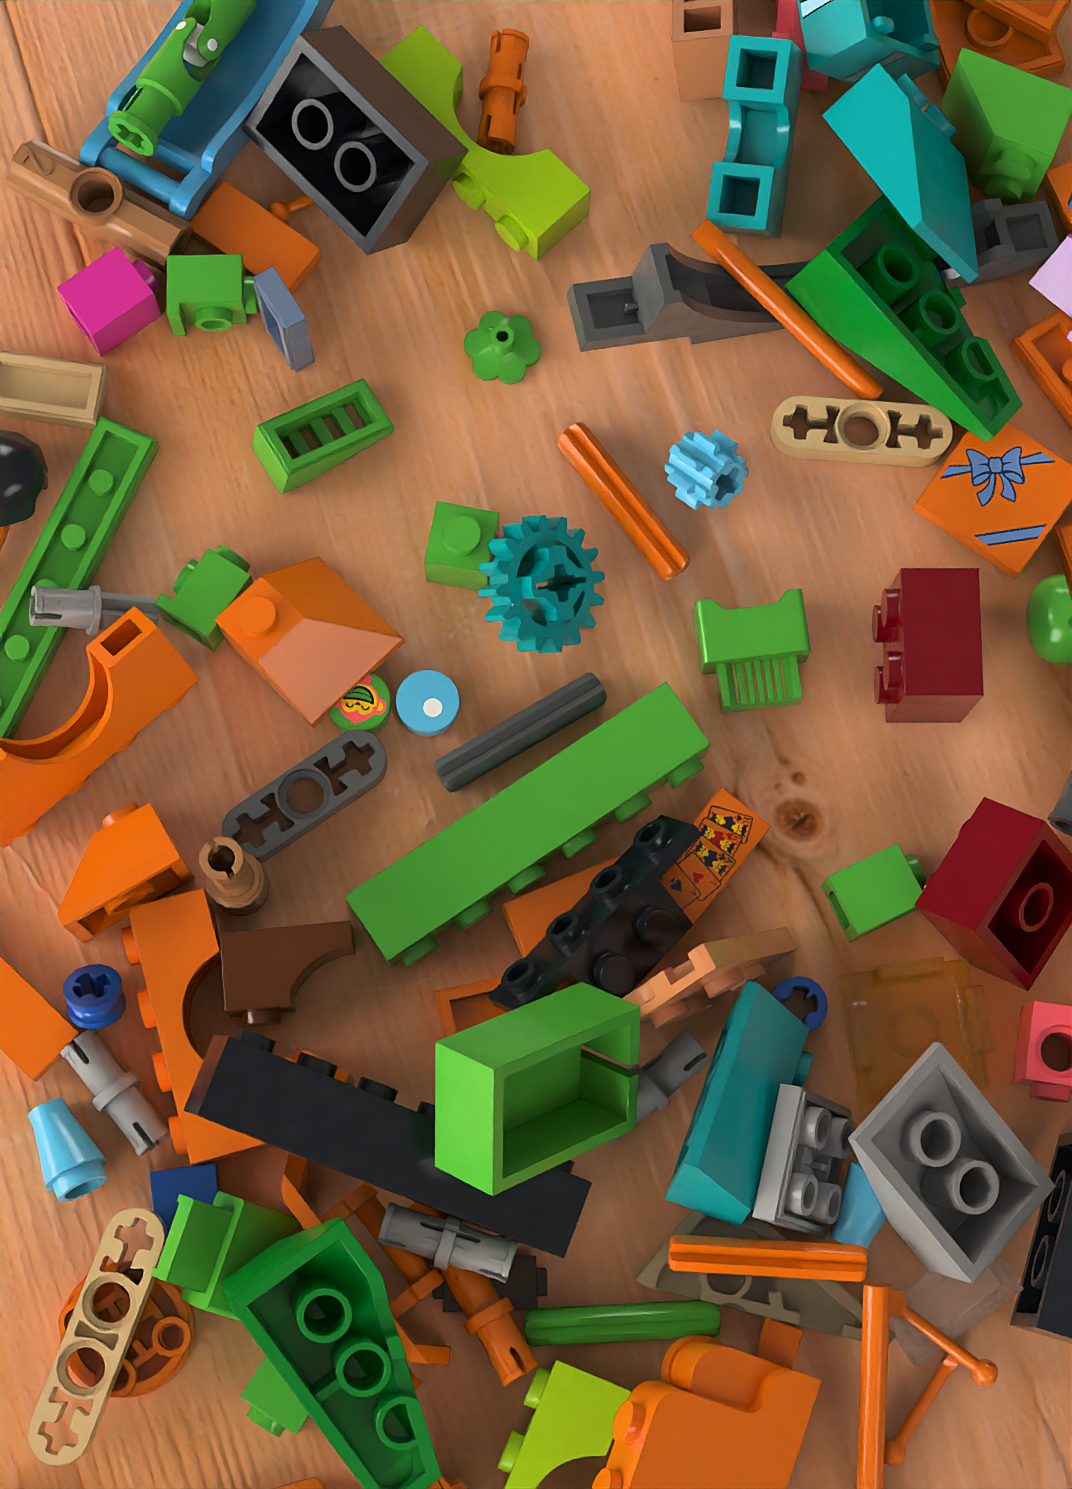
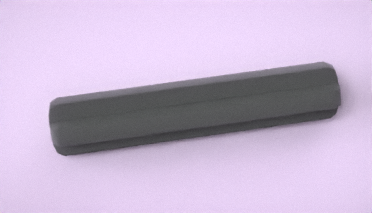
M592 672L585 673L438 759L434 764L438 778L449 792H456L604 705L607 695L603 685Z

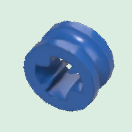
M93 964L78 968L67 977L63 986V994L67 1002L68 1015L73 1023L86 1029H101L112 1025L121 1018L126 1010V998L122 991V979L116 970L110 966Z
M801 976L787 978L774 988L771 995L779 1002H784L791 997L792 990L794 989L805 992L806 995L803 1001L811 998L814 1004V1012L803 1016L802 1022L810 1028L809 1033H811L826 1018L828 1009L826 994L820 985L810 978Z

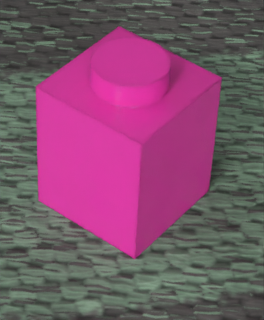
M118 246L57 287L66 311L101 357L161 316L154 295L161 290L156 278L140 258L131 264Z

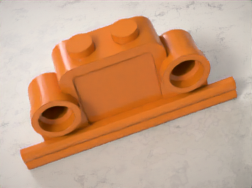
M766 1318L754 1356L725 1346L719 1340L702 1334H690L678 1339L668 1349L661 1367L662 1381L648 1380L642 1382L631 1392L628 1401H625L618 1409L613 1423V1438L615 1441L606 1468L599 1471L593 1482L592 1489H787L821 1384V1380L792 1370L804 1331Z

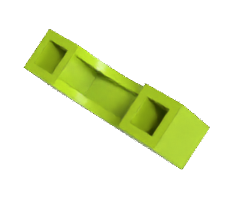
M421 24L378 61L469 150L451 177L454 180L452 181L453 188L470 208L477 210L481 206L496 221L494 225L498 234L512 249L520 251L523 248L538 261L589 215L591 189L549 148L522 156L501 155L482 148L467 136L455 115L456 108L463 95V65Z
M554 1358L550 1371L538 1366L523 1402V1405L534 1409L526 1431L523 1435L512 1430L497 1466V1469L508 1473L502 1489H536L548 1473L565 1462L582 1457L606 1456L613 1440V1423L620 1406L625 1401H628L631 1391L628 1388L557 1358Z

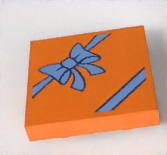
M1009 422L987 443L970 431H967L915 502L912 509L1015 580L1072 501V465Z

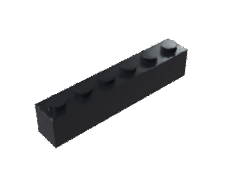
M238 1027L234 1038L219 1034L213 1035L183 1111L448 1215L461 1218L466 1222L540 1251L565 1258L592 1184L588 1180L571 1174L575 1164L574 1161L568 1160L491 1196L435 1167V1105L421 1101L416 1112L394 1103L399 1091L387 1085L361 1077L358 1086L354 1087L334 1079L338 1066L303 1052H300L296 1063L272 1054L277 1043L276 1041Z

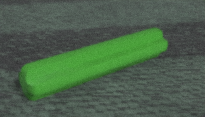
M701 1300L534 1308L527 1310L524 1315L525 1340L532 1347L680 1339L690 1334L715 1337L719 1335L721 1328L719 1305Z

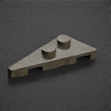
M692 1209L635 1278L642 1286L858 1341L862 1340L863 1305L834 1280L683 1272L670 1269L668 1264L669 1241L672 1236L677 1234L788 1241L766 1221L752 1217L754 1212L752 1209L740 1227ZM890 1328L888 1345L897 1335Z

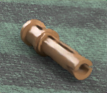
M215 837L214 840L217 844L213 847L206 842L200 851L199 863L202 871L206 874V886L209 894L224 912L233 916H247L257 912L265 904L269 896V881L261 864L253 855L243 851L240 845L229 837Z

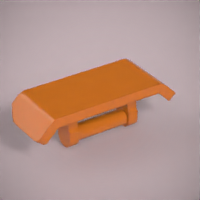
M288 1154L283 1173L281 1194L284 1203L305 1230L339 1216L345 1221L355 1213L374 1239L378 1241L386 1209L376 1197L378 1191L372 1184L364 1182L321 1216L305 1196L310 1160ZM380 1245L411 1286L389 1303L404 1348L406 1360L415 1363L449 1366L451 1346L416 1342L399 1320V1317L440 1286L445 1279L436 1268L431 1269L422 1256L387 1245Z

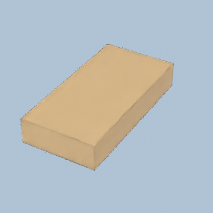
M0 350V416L94 430L103 413L110 376L108 366Z

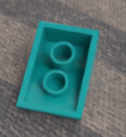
M877 63L822 116L910 227L970 284L979 276L965 157L949 139L958 130L934 103L925 111L922 109L930 100L906 73L896 81Z

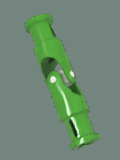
M193 0L185 13L184 19L174 27L135 82L137 90L122 111H114L108 118V129L121 144L140 155L151 156L158 148V136L172 116L182 115L219 62L222 51L229 42L235 39L257 8L256 0ZM183 60L193 64L189 72L185 68Z

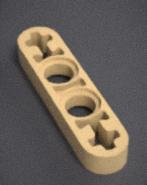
M136 1207L124 1209L112 1217L104 1231L29 1424L27 1436L30 1449L36 1458L45 1464L61 1466L72 1463L86 1454L93 1442L156 1277L151 1276L153 1267L157 1268L168 1236L166 1224L159 1215L151 1210ZM139 1218L147 1222L145 1233L154 1238L152 1248L150 1250L139 1249L135 1253L130 1266L133 1269L144 1270L140 1283L125 1273L105 1271L109 1257L116 1263L123 1262L128 1249V1243L119 1238L120 1231L123 1226L134 1228ZM111 1282L123 1286L130 1297L129 1311L124 1318L114 1323L105 1322L100 1319L95 1313L93 1306L94 1295L97 1290L104 1284ZM84 1347L93 1348L98 1351L105 1363L104 1376L98 1384L90 1388L80 1387L75 1384L68 1372L69 1360L73 1353ZM59 1388L72 1398L93 1400L90 1413L83 1407H78L72 1416L69 1429L79 1434L77 1443L63 1445L59 1452L52 1450L53 1437L44 1433L45 1424L60 1421L68 1404L67 1401L54 1400L57 1389Z

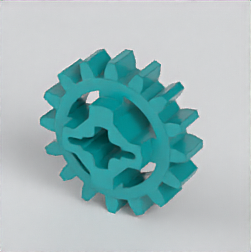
M546 515L522 517V522L506 523L502 526L505 538L492 539L487 544L491 553L495 556L494 561L480 563L479 570L485 575L490 576V584L478 590L479 597L491 598L493 607L484 616L486 621H502L503 625L498 638L501 641H517V651L558 653L562 652L563 646L580 644L581 636L578 629H593L596 625L594 618L589 613L590 606H601L604 603V599L599 594L594 593V584L605 579L604 572L592 571L590 565L599 554L597 548L583 549L581 544L584 540L585 531L582 528L567 529V518L564 517L547 518ZM548 582L546 586H540L537 589L536 585L538 583Z

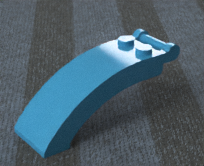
M183 0L148 51L109 97L106 116L88 136L82 146L79 156L80 163L89 168L101 167L110 170L117 177L168 204L170 212L189 221L197 212L205 194L250 139L241 129L300 33L319 30L334 0H256L257 8L235 39L229 42L222 51L219 62L182 115L172 116L158 136V148L151 156L186 175L184 180L178 183L115 148L119 141L108 129V118L114 111L123 110L137 90L135 82L174 27L184 19L185 13L193 0ZM183 60L185 68L189 72L193 64Z

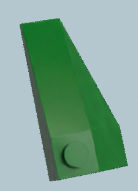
M883 193L809 261L784 287L827 334L987 443L995 437L1023 404L989 342L986 339L973 335L960 311L967 304L957 286L947 288L932 261L938 253L910 227Z
M341 1216L276 1241L221 1281L230 1308L363 1489H426L442 1477L407 1365L401 1338L387 1298L388 1295L381 1272Z

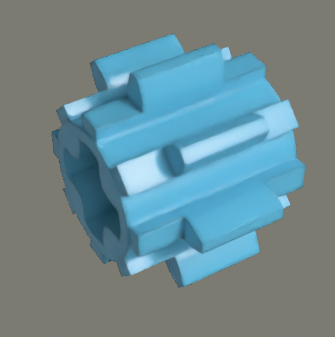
M715 430L710 437L700 431L695 432V434L690 431L683 434V439L677 445H672L669 450L671 453L669 461L665 463V472L670 474L667 477V481L677 487L675 496L695 510L703 503L712 509H715L718 505L722 508L730 505V501L736 495H740L744 489L742 487L744 478L748 476V468L743 465L745 459L735 453L738 443L718 430Z

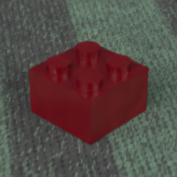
M901 568L890 588L883 589L881 605H874L873 640L875 643H883L884 652L883 666H876L875 702L876 704H885L886 723H961L984 696L979 568Z
M984 797L971 818L962 825L958 838L936 872L927 879L923 892L914 905L968 964L1029 991L1072 924V853L1046 821Z

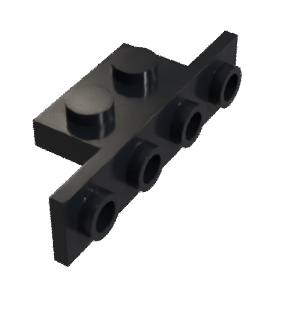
M660 815L656 820L644 825L636 833L630 848L613 865L606 867L593 878L590 890L571 910L559 915L550 923L546 930V936L525 958L517 960L506 969L501 978V983L487 998L494 1006L509 1012L551 995L566 978L572 986L584 982L621 999L631 993L694 925L659 879L702 835L699 829L693 824Z

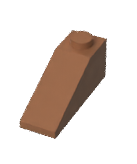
M672 0V48L680 101L696 99L714 100L722 97L730 35H739L737 0Z

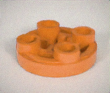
M132 1261L111 1263L105 1266L106 1272L125 1273L138 1283H140L144 1273L143 1269L130 1268ZM87 1276L74 1288L64 1308L61 1310L58 1318L61 1342ZM155 1278L110 1397H136L153 1392L171 1381L185 1365L193 1348L196 1321L193 1306L181 1300L183 1287ZM118 1283L104 1284L94 1295L93 1306L95 1313L105 1322L114 1323L120 1321L129 1311V1293ZM80 1348L73 1353L68 1365L71 1370L88 1387H94L104 1376V1359L93 1348Z

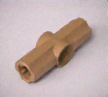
M34 137L29 142L22 143L11 159L9 173L5 179L7 186L78 225L82 234L89 240L98 243H111L114 246H118L125 252L138 259L140 258L142 261L166 274L167 255H184L186 253L190 237L193 233L192 224L122 186L118 177L110 170L101 167L89 168ZM107 198L113 200L112 205L107 210L98 213L86 211L87 207L97 199Z

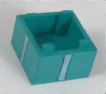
M797 0L807 62L811 70L855 85L877 63L896 81L904 73L914 80L941 66L938 53L940 46L938 38L935 37L929 0Z

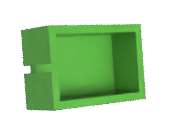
M580 982L436 1041L435 1167L494 1196L637 1127L638 1074L582 1049L581 1044L628 1066L639 1062L640 1006Z

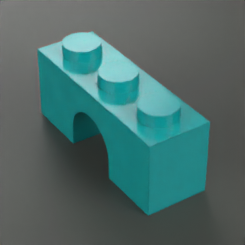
M730 35L722 98L729 107V135L722 162L713 161L706 218L723 233L780 239L805 61V53L792 40Z

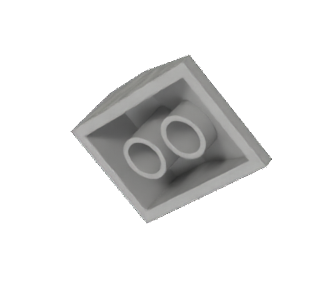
M933 1042L848 1138L890 1225L929 1271L972 1284L1056 1187L944 1045L939 1042Z

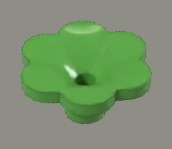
M497 311L487 312L481 317L479 328L468 332L464 339V350L473 359V373L483 381H491L498 378L501 382L508 385L517 384L523 380L526 367L536 364L541 356V346L532 337V324L522 315H513L507 318ZM503 338L506 339V341L500 342L499 339Z

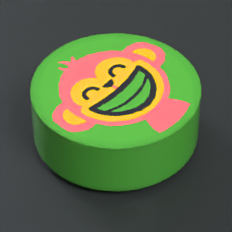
M373 673L368 674L329 711L332 722L344 733L351 730H363L371 734L377 732L385 725L390 716L391 699L389 690L380 677Z

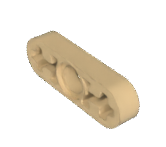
M797 395L785 399L777 407L770 426V436L775 447L784 455L792 458L928 467L937 463L944 456L952 441L953 428L948 416L931 405ZM800 414L805 416L804 421L807 426L824 428L828 415L836 416L831 433L832 443L824 442L827 430L810 429L805 439L800 440L794 438L793 428L784 427L783 425L791 424L793 416ZM854 417L867 418L875 424L878 431V439L871 445L857 446L851 443L845 436L844 424ZM890 420L898 422L894 433L911 434L914 432L917 424L927 425L928 434L938 437L932 439L928 449L918 448L917 438L902 435L897 436L894 448L886 447L891 432Z

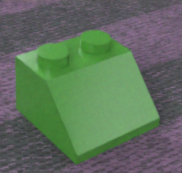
M962 47L939 109L958 130L950 137V140L965 157L966 172L971 185L984 190L991 199L1000 198L1002 204L1005 205L1031 203L1055 155L1072 113V89Z

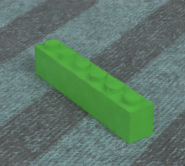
M665 682L346 894L347 904L389 967L392 968L400 961H403L406 967L410 968L439 948L435 938L455 924L463 932L487 917L493 911L488 902L509 888L517 896L538 883L546 876L542 866L561 853L568 860H571L586 851L600 839L595 830L615 817L622 825L638 816L652 804L648 797L650 793L669 782L673 789H676L698 775L705 768L700 760L706 756L710 742L669 684Z

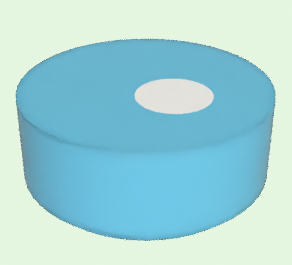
M433 670L415 672L402 682L397 691V713L402 724L409 731L417 735L436 736L444 733L454 724L459 714L460 703L457 688L450 678L440 672Z

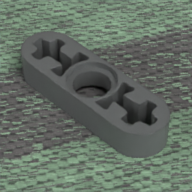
M351 730L343 733L232 808L223 821L222 837L237 840L243 834L239 826L243 820L250 818L254 824H260L273 815L271 810L264 804L275 798L282 816L293 826L282 832L280 824L276 820L262 831L266 841L262 846L255 848L249 841L240 845L243 851L253 855L259 863L267 861L382 781L387 770V758L381 741L375 735L363 730ZM355 747L360 753L370 749L374 753L368 760L371 771L363 776L356 769L345 773L338 780L340 785L346 790L335 796L330 780L317 768L328 762L331 772L334 774L348 763L345 754L347 749ZM301 780L316 782L324 792L323 802L320 807L309 814L297 813L287 804L289 789Z

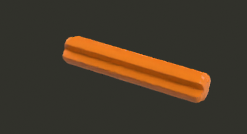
M578 422L566 429L558 438V448L663 580L669 581L681 574L689 566L691 559L680 542L586 424Z
M677 1234L672 1236L669 1241L668 1264L673 1271L861 1282L865 1280L867 1273L866 1248L862 1245Z

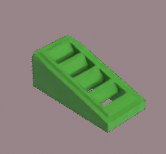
M362 378L256 425L252 447L279 493L284 494L306 484L391 435L395 427L365 379ZM352 404L364 423V428L359 430L355 428L344 410L345 407ZM330 417L342 436L341 438L334 439L324 423V419ZM307 429L319 447L313 451L301 434V432ZM284 442H286V444L288 445L295 459L291 458L287 449L283 445Z

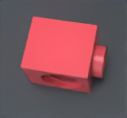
M1032 1001L1021 1007L1012 1084L1031 1086V1098L1052 1102H1069L1070 1093H1072V1006ZM1046 1037L1057 1038L1067 1048L1068 1063L1061 1072L1050 1069L1042 1060L1040 1049Z

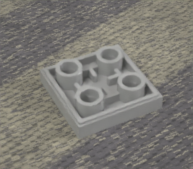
M780 1083L752 1217L802 1234L825 1238V1235L828 1234L829 1224L832 1225L837 1221L841 1210L843 1196L838 1180L842 1160L847 1159L853 1150L848 1138L856 1130L855 1124L851 1120V1109L803 1087Z

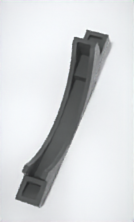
M1000 198L982 200L971 206L979 276L970 284L939 254L932 261L948 289L955 286L962 289L1042 267L1059 246L1047 201L1003 207ZM668 242L650 244L631 276L572 284L566 294L580 352L688 336L692 345L786 329L719 264L688 257L678 252ZM809 261L758 266L810 316L784 287Z

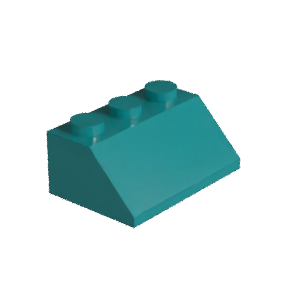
M746 979L724 1022L665 1196L666 1200L738 1227L743 1223L751 1208L754 1209L780 1083L803 1087L813 1059V1054L803 1051L810 1028L756 982Z

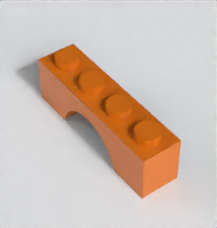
M135 606L86 646L90 664L88 690L79 709L64 725L52 733L30 740H11L0 737V846L3 849L14 839L32 831L39 823L42 815L64 796L73 794L82 788L93 771L114 753L128 748L136 740L138 733L163 711H168L177 706L185 697L187 690L200 680L161 630Z
M204 888L127 908L131 926L121 929L123 944L130 965L141 964L147 988L137 991V999L146 1029L157 1027L162 1052L152 1054L161 1091L172 1090L178 1115L168 1118V1123L177 1155L188 1154L190 1164L200 1166L272 1147L270 1144L183 1111L204 1060L196 1047L191 1033L190 1009L192 1000L204 977L221 963L220 932L211 897Z

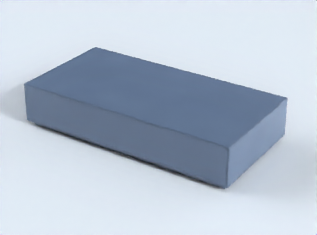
M274 266L254 276L255 281L253 284L263 325L291 370L294 369L297 372L315 362L306 317Z

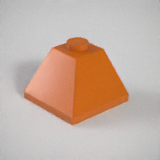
M319 556L261 576L214 619L228 644L313 728L367 675L373 673L405 643L404 638Z
M150 802L140 808L136 803H131L112 812L102 822L105 828L94 834L89 842L57 913L62 926L83 943L129 917L127 908L159 900L195 879L193 872Z

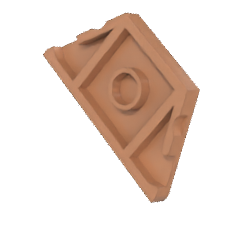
M787 927L703 943L687 953L690 960L674 969L669 967L662 970L644 985L622 999L640 1006V1024L651 1021L654 1029L657 1030L676 1020L678 1023H682L710 1008L713 1004L709 998L720 995L729 989L731 992L742 989L746 979L753 982L759 980L767 974L764 967L798 950V947Z

